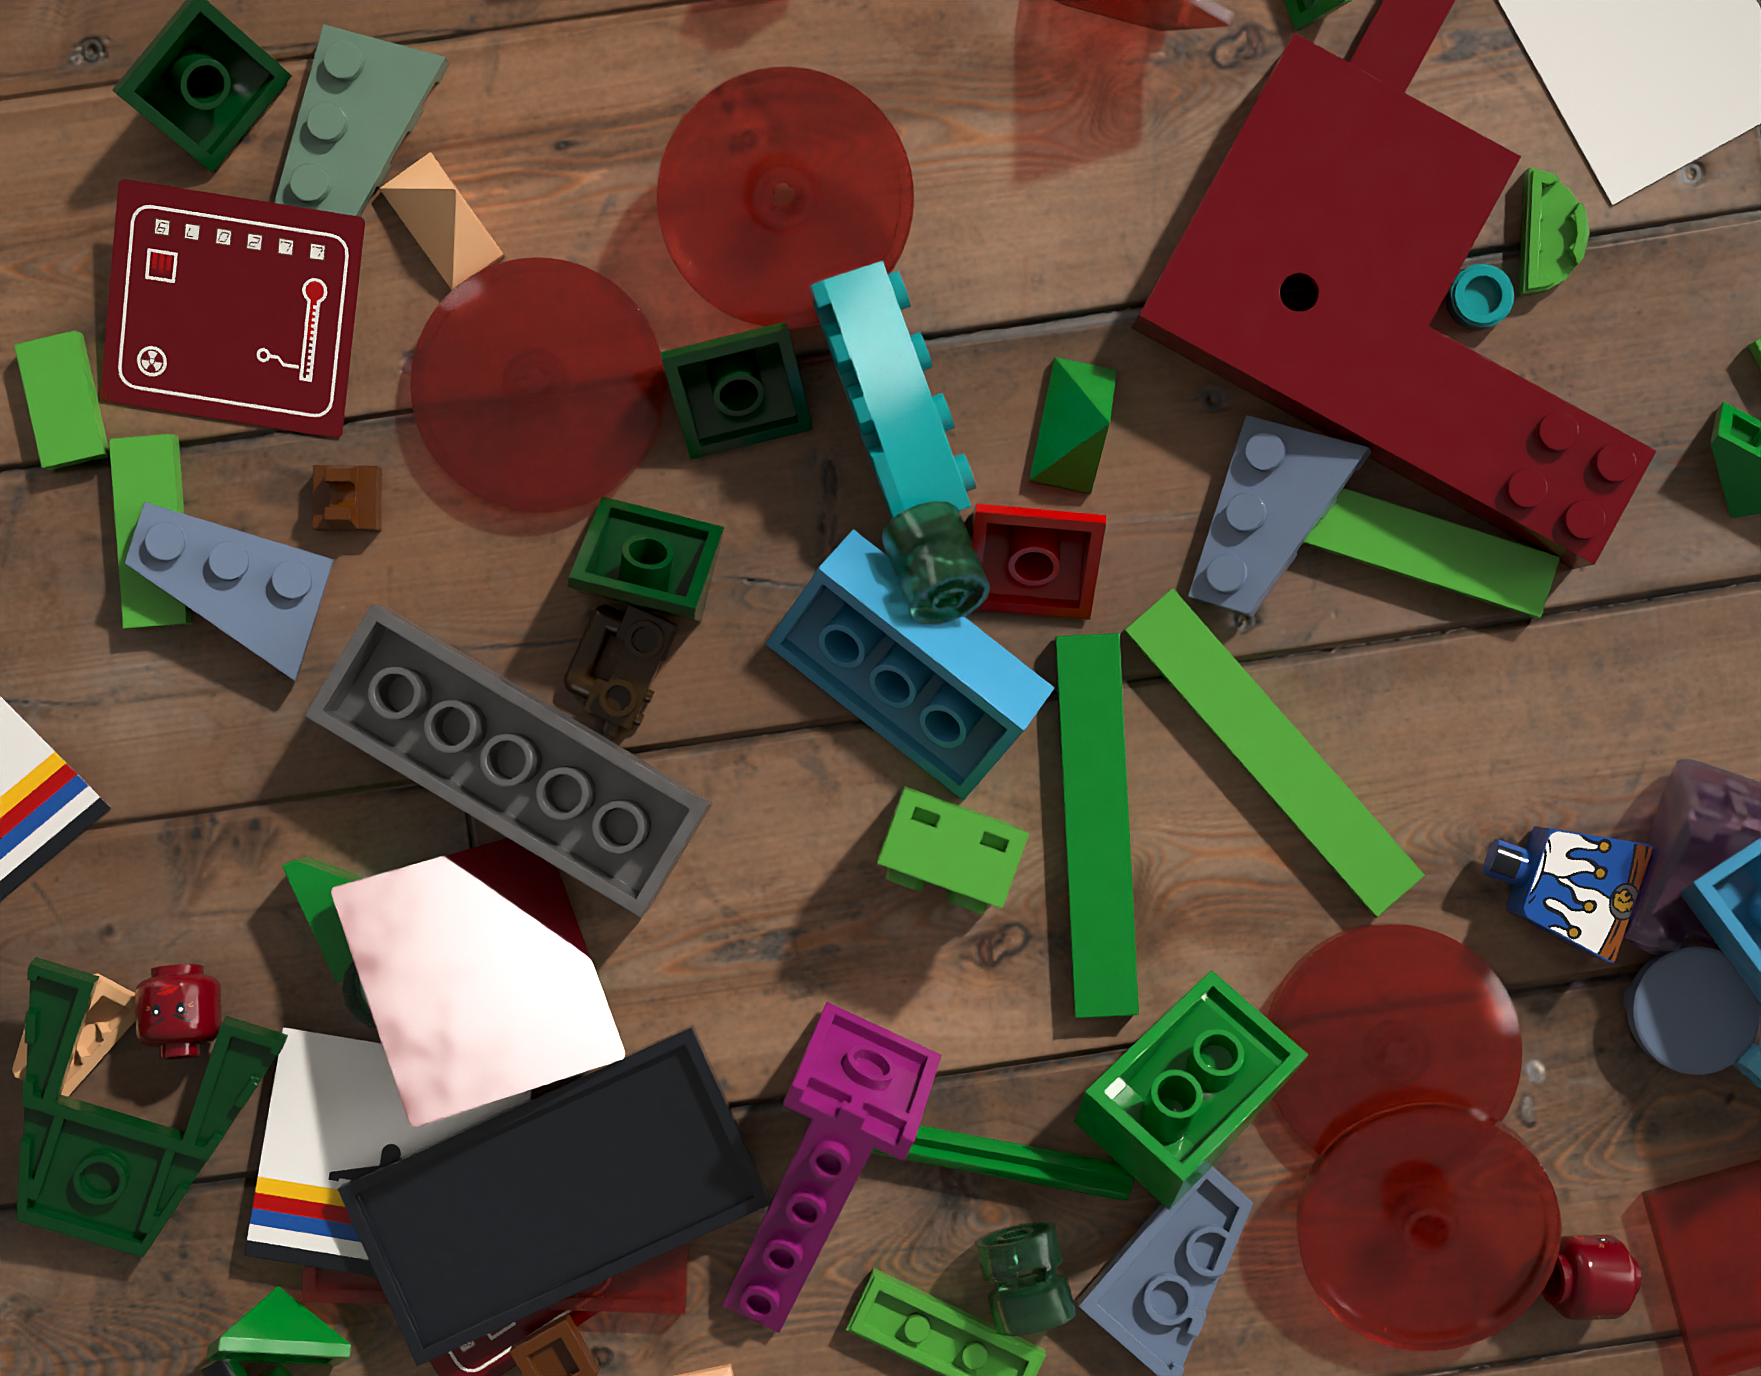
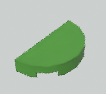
M1530 167L1523 172L1518 297L1542 294L1566 280L1573 269L1584 258L1590 234L1586 208L1583 203L1577 202L1571 190L1560 183V178L1554 173Z

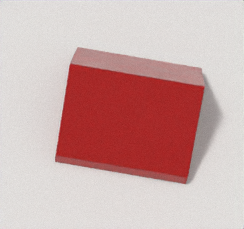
M976 503L972 514L964 609L1090 620L1106 528V515Z

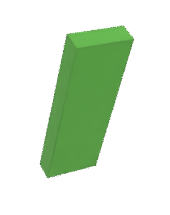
M162 434L109 439L123 629L192 625V609L125 564L144 502L184 514L179 436Z
M874 1267L846 1324L847 1331L941 1376H1036L1046 1356L1045 1349Z

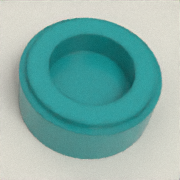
M1476 264L1464 269L1455 277L1446 294V306L1452 319L1460 326L1475 331L1489 329L1501 322L1509 314L1514 302V289L1509 277L1499 268L1489 264Z

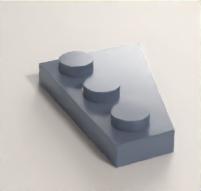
M1246 415L1188 597L1201 603L1253 617L1296 558L1298 549L1318 521L1324 519L1337 501L1336 497L1355 470L1359 471L1371 454L1369 447Z
M144 502L125 564L297 682L334 560Z
M1212 1166L1170 1210L1162 1203L1156 1208L1077 1299L1078 1306L1157 1376H1182L1184 1362L1195 1336H1199L1207 1317L1206 1309L1220 1276L1224 1275L1253 1202Z

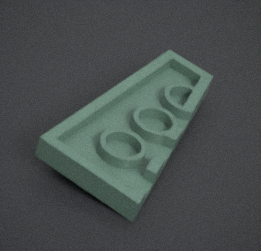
M323 24L274 203L362 217L361 214L376 187L380 188L391 170L392 165L390 162L407 132H412L424 110L421 107L435 82L439 83L450 65L446 57Z

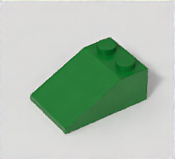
M1211 970L1085 1091L1074 1123L1170 1210L1212 1168L1305 1062L1309 1054Z

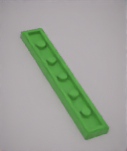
M1173 588L1167 591L1123 630L1373 916L1378 917L1425 876Z

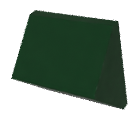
M185 0L112 91L213 173L292 75L208 0Z
M787 321L660 352L690 459L813 430Z
M602 496L569 575L568 587L581 593L701 622L724 527Z

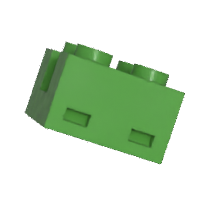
M903 785L879 851L877 863L888 867L885 879L920 892L923 891L926 881L948 889L946 893L948 902L984 914L988 904L1003 909L1029 833L1015 825Z

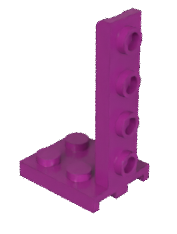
M826 1002L783 1103V1106L812 1119L737 1270L722 1307L780 1333L873 1148L902 1161L906 1159L915 1141L942 1056L941 1054Z

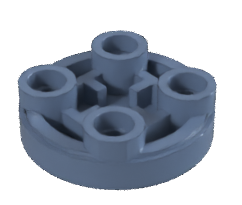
M1685 944L1656 954L1642 966L1633 982L1625 989L1623 995V1006L1627 1012L1631 1032L1638 1045L1657 1063L1680 1073L1705 1075L1731 1066L1751 1047L1760 1026L1761 1003L1724 953L1705 946Z

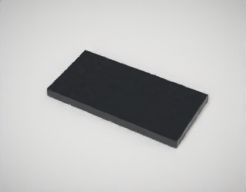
M694 1025L627 1054L621 1060L603 1065L346 1182L338 1188V1192L416 1366L770 1205L772 1201Z

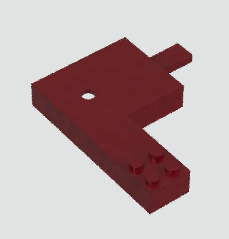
M1382 0L1349 62L1293 33L1131 328L1329 437L1369 447L1371 454L1368 458L1534 549L1559 556V562L1567 567L1577 569L1594 565L1653 459L1656 450L1429 327L1521 158L1520 155L1405 93L1455 0ZM1291 276H1303L1313 283L1316 289V301L1312 308L1303 312H1296L1283 304L1280 297V288L1285 279Z

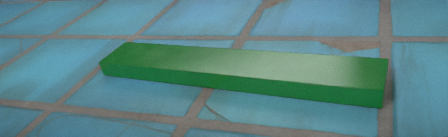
M1120 633L1055 636L1074 1017L1139 1015Z

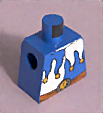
M1534 826L1526 848L1495 839L1487 852L1483 874L1513 885L1507 901V911L1587 955L1614 963L1653 846Z

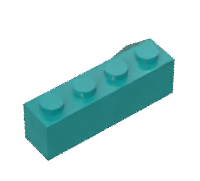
M883 261L811 284L808 289L809 296L895 530L901 533L972 507L967 492L977 489L965 454L961 453L953 456L945 432L955 429L954 422L943 393L931 396L923 371L933 368L932 361L921 332L909 335L901 310L911 307L899 271L887 274Z

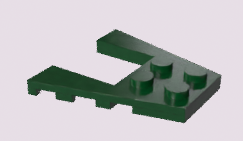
M35 957L29 964L27 980H30L29 1011L26 1013L24 1043H27L26 1078L22 1086V1106L25 1108L23 1138L20 1141L17 1221L143 1258L187 1193L200 1170L209 1160L223 1136L259 1085L275 1058L282 1051L288 1035L225 1016L185 1132L64 1096L61 1093L100 976Z

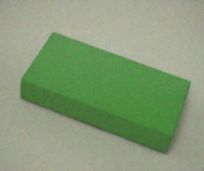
M75 330L14 344L42 468L53 470L109 457L110 450L83 334Z

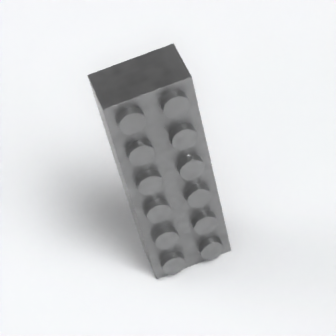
M371 604L305 714L309 719L639 917L649 911L713 804L712 801L390 608Z

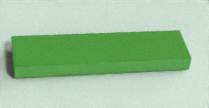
M1342 488L1336 497L1337 501L1325 518L1318 521L1303 542V545L1532 618H1541L1560 559L1556 555Z

